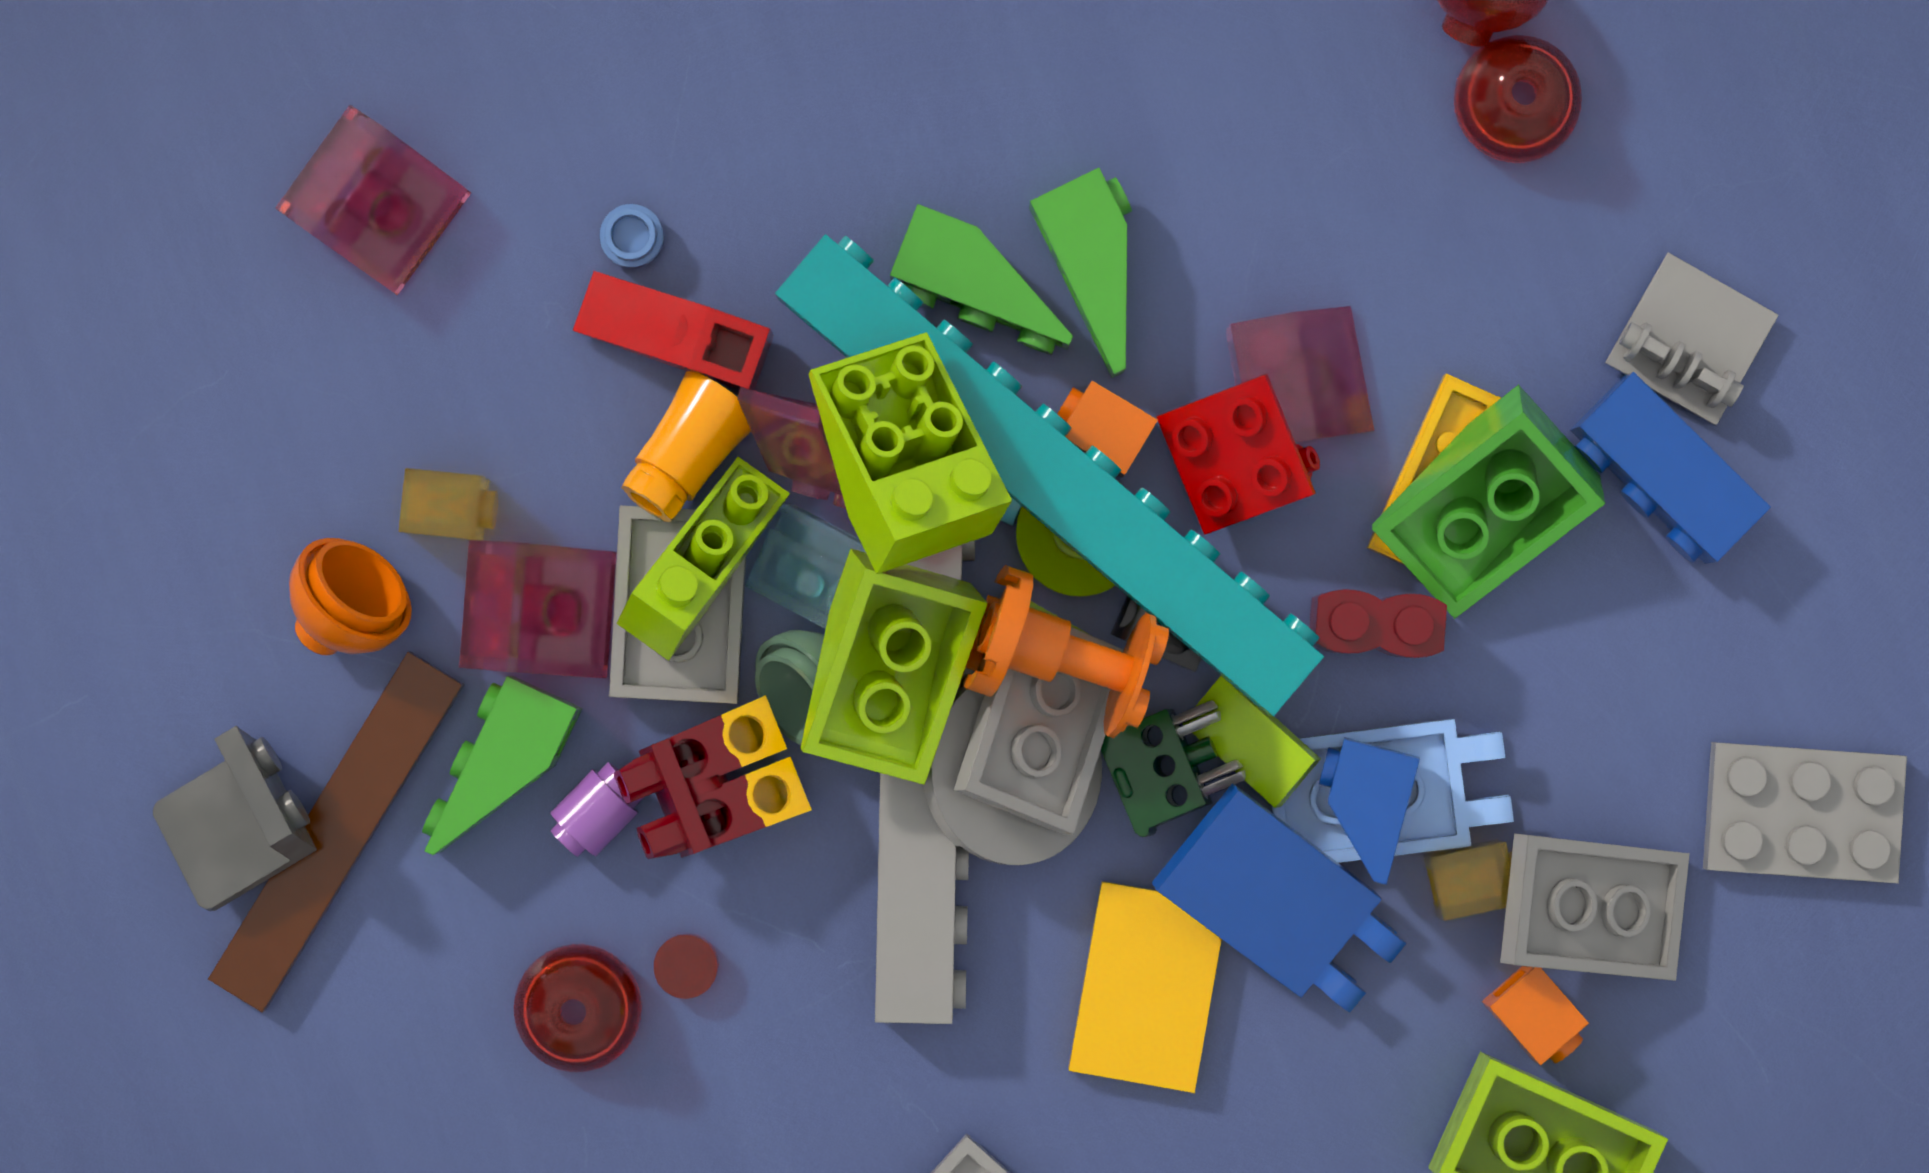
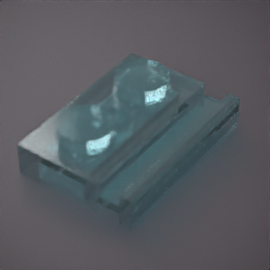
M784 503L779 509V512L782 514L776 528L769 529L745 587L826 629L829 610L850 548L865 552L858 537L794 504Z

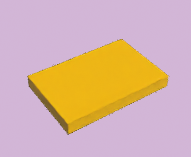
M1101 881L1068 1070L1195 1093L1222 939L1157 890Z

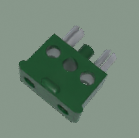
M1208 701L1176 715L1174 709L1162 710L1143 718L1137 728L1128 725L1124 732H1120L1115 738L1105 734L1101 752L1135 834H1138L1140 837L1153 836L1157 831L1156 827L1213 804L1210 794L1225 789L1232 783L1236 784L1245 780V771H1241L1206 786V782L1243 766L1238 760H1234L1201 774L1197 765L1218 757L1214 743L1210 736L1188 744L1185 735L1220 721V711L1182 727L1180 725L1218 708L1214 701ZM1154 726L1159 727L1163 734L1162 741L1157 746L1152 745L1148 737L1149 731ZM1167 755L1172 757L1175 762V770L1169 776L1161 770V761ZM1178 785L1183 786L1187 791V800L1183 805L1177 804L1173 798V791Z

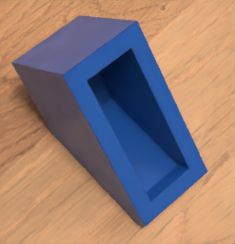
M1344 737L1341 750L1328 747L1319 785L1331 788L1327 802L1373 881L1387 885L1420 758Z

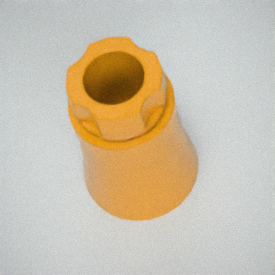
M686 371L672 403L648 442L635 458L637 465L626 477L621 488L642 509L665 522H671L680 512L686 500L692 501L707 479L729 453L759 425L757 416L742 400L719 383L700 373Z

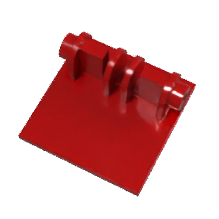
M1267 373L1156 416L1204 535L1316 494L1310 479L1312 472L1320 468L1319 456L1312 446L1303 448L1295 443Z

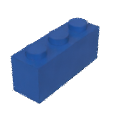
M1635 372L1623 376L1570 429L1580 440L1575 448L1593 468L1600 473L1609 468L1626 485L1620 491L1623 498L1645 518L1654 513L1671 530L1665 536L1667 541L1691 563H1694L1698 558L1705 564L1718 562L1771 508Z

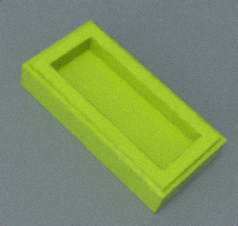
M1220 676L1196 705L1199 706L1212 700L1218 708L1182 724H1189L1220 711V721L1192 733L1199 740L1210 736L1218 757L1226 764L1238 760L1243 767L1234 771L1236 773L1245 771L1246 778L1244 781L1274 808L1281 807L1321 758L1276 717L1268 716L1230 682Z

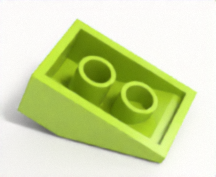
M850 548L829 610L800 747L802 752L925 785L988 604L970 582L907 564L876 574L867 554Z

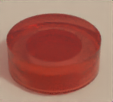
M691 933L678 934L668 939L659 948L654 959V975L660 987L668 994L682 999L694 998L706 992L714 983L719 969L718 956L713 946L703 937Z

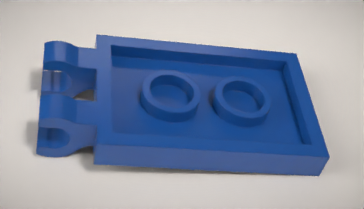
M1234 783L1230 785L1152 881L1153 886L1159 893L1300 998L1303 997L1312 984H1315L1349 1013L1366 992L1356 985V979L1331 961L1353 934L1389 963L1395 959L1407 944L1396 935V930L1372 913L1382 900L1376 891Z

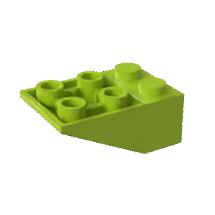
M927 332L810 370L808 375L848 517L876 574L983 538L994 532L1011 504L1012 499Z

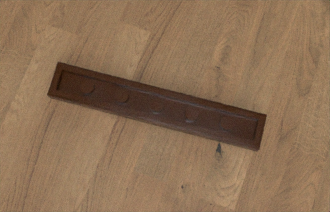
M407 652L308 814L310 823L305 827L317 850L267 881L209 976V981L260 1012L267 1010L463 689V683L414 653Z

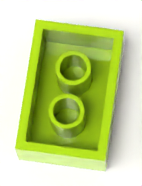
M1480 1051L1428 1168L1433 1173H1653L1668 1139L1654 1129Z

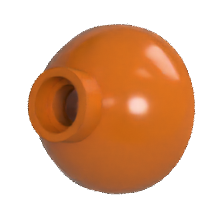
M323 538L313 541L300 553L291 570L289 591L291 606L297 618L295 631L302 644L317 654L332 655L337 651L347 654H362L379 651L398 639L410 623L412 615L411 601L401 577L383 556L365 545L339 538Z

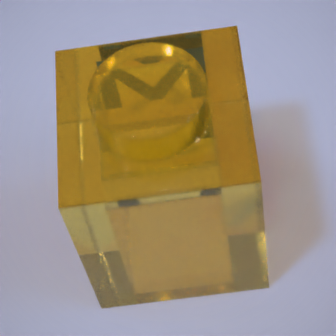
M405 468L398 532L410 535L483 542L484 528L494 529L496 524L498 492L488 490L489 478L481 475Z
M1495 839L1471 844L1470 847L1448 849L1423 855L1437 918L1446 921L1506 908L1512 851L1508 852L1505 841Z

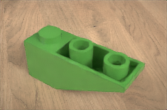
M917 204L890 273L891 281L895 277L924 302L921 305L923 307L933 309L936 300H940L960 308L957 319L977 328L993 332L997 322L1020 331L1017 342L1049 355L1053 354L1055 346L1068 350L1073 335L977 226Z
M507 676L502 686L493 682L486 692L477 713L478 718L485 720L482 730L475 744L465 740L450 769L449 775L458 778L456 785L447 802L440 798L436 800L425 821L422 833L430 836V840L424 851L431 855L441 853L555 767L583 708L515 676Z

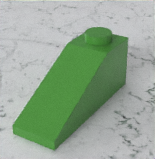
M1097 168L1031 200L1029 210L1111 378L1123 374L1126 369L1127 223L1123 216L1132 212V209L1118 179L1114 177L1106 181L1100 168Z

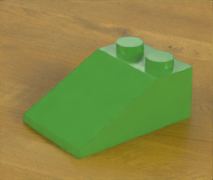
M1518 384L1471 421L1372 524V530L1436 599L1447 605V611L1455 619L1605 504L1600 474Z

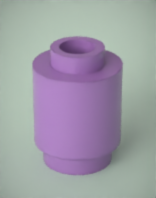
M607 762L599 772L592 769L550 812L552 817L558 822L550 830L551 833L577 857L585 849L596 857L638 814L635 807L645 798L643 797L626 804L614 778V772L618 769L610 762Z

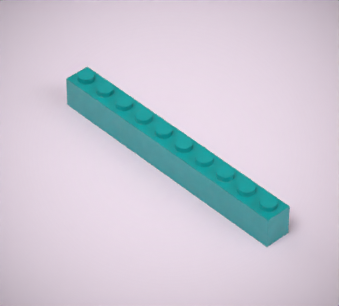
M825 234L775 292L777 299L846 358L927 332L1010 497L1143 610L1154 615L1156 621L1163 627L1168 628L1169 632L1268 716H1274L1324 658L1313 647L1320 637L1293 614L1290 613L1282 621L1263 604L1270 595L1245 573L1240 571L1232 579L1214 562L1221 555L1220 552L1194 530L1191 529L1183 537L1164 520L1171 511L1150 492L1141 487L1133 495L1115 478L1122 470L1099 449L1092 445L1086 453L1082 452L1065 437L1072 427L1052 409L1042 403L1034 411L1016 396L1023 386L1000 365L993 361L985 369L967 354L973 343L946 320H943L936 328L918 313L917 310L924 302L895 277L888 285L879 280L868 270L874 262L873 258L855 242L844 236L837 244Z

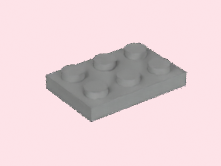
M620 505L609 697L738 704L746 557L669 661L616 624L633 590L696 509H681L671 522H665L657 516L648 513L640 506Z
M1071 627L1070 635L1123 652V649ZM1008 669L1001 685L993 696H983L954 791L1057 833L1074 834L1105 737L1103 721L1110 689L1061 672H1057L1051 682H1047Z
M1711 742L1703 869L1899 884L1907 756Z
M1514 833L1500 963L1676 981L1690 853Z

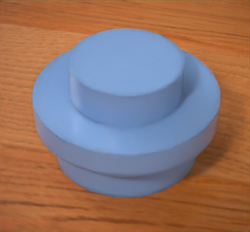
M625 204L616 207L608 213L600 228V244L604 253L612 262L626 268H638L652 262L659 254L664 241L663 228L657 216L648 208L638 204Z

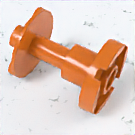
M1005 565L998 573L994 582L1006 587L1000 599L988 595L986 598L988 604L965 667L975 672L972 675L967 674L966 678H964L963 686L968 690L992 697L1001 685L1008 669L1047 682H1051L1056 673L1061 672L1110 689L1103 721L1104 734L1115 738L1120 732H1124L1128 725L1136 728L1139 727L1150 699V690L1144 689L1142 686L1149 664L1157 665L1163 656L1168 641L1169 629L1157 625L1156 617L1145 613L1132 630L1123 652L1070 635L1071 621L1029 607L1033 591V575Z

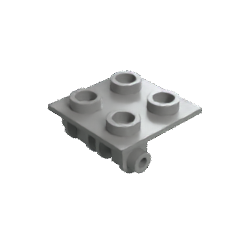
M1667 253L1605 364L1625 375L1635 372L1653 391L1716 426L1727 406L1732 407L1744 387L1741 381L1779 315L1676 256Z

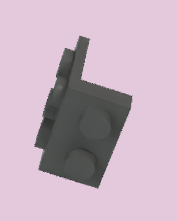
M234 726L214 738L225 759L224 762L160 799L153 807V816L198 905L207 911L220 909L317 850L305 827L310 823V819L304 806L291 790L286 791L277 772L282 770V765L275 751L264 737L256 740L238 726Z

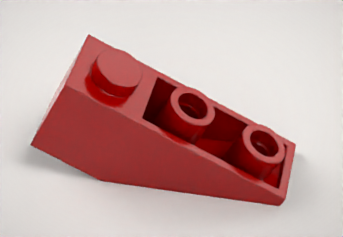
M593 271L572 330L678 369L700 373L715 382L752 395L774 337L773 332L768 327Z

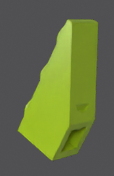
M737 457L633 590L616 624L669 661L704 616L790 493L743 459Z

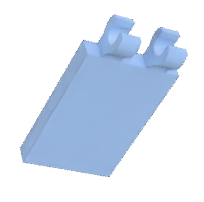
M1455 719L1299 738L1321 760L1281 807L1274 808L1272 806L1274 815L1337 863L1361 860L1327 802L1331 788L1319 785L1328 747L1341 750L1344 737L1420 758L1394 856L1470 847L1469 827L1514 822L1511 796L1509 795L1465 801L1461 764L1505 758L1502 732L1457 737Z

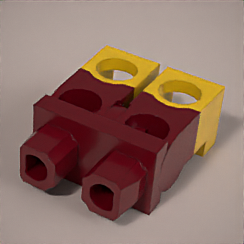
M766 695L639 750L640 757L633 759L614 772V778L626 804L655 793L665 816L636 828L638 838L648 860L671 856L677 853L680 854L681 858L693 855L812 810L791 757L774 762L730 781L727 779L726 773L787 749Z

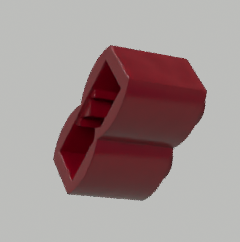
M1350 589L1321 593L1311 598L1309 628L1320 637L1314 646L1327 652L1351 654L1376 649L1394 657H1428L1444 651L1447 605L1438 599L1422 594H1401L1379 599L1363 591Z

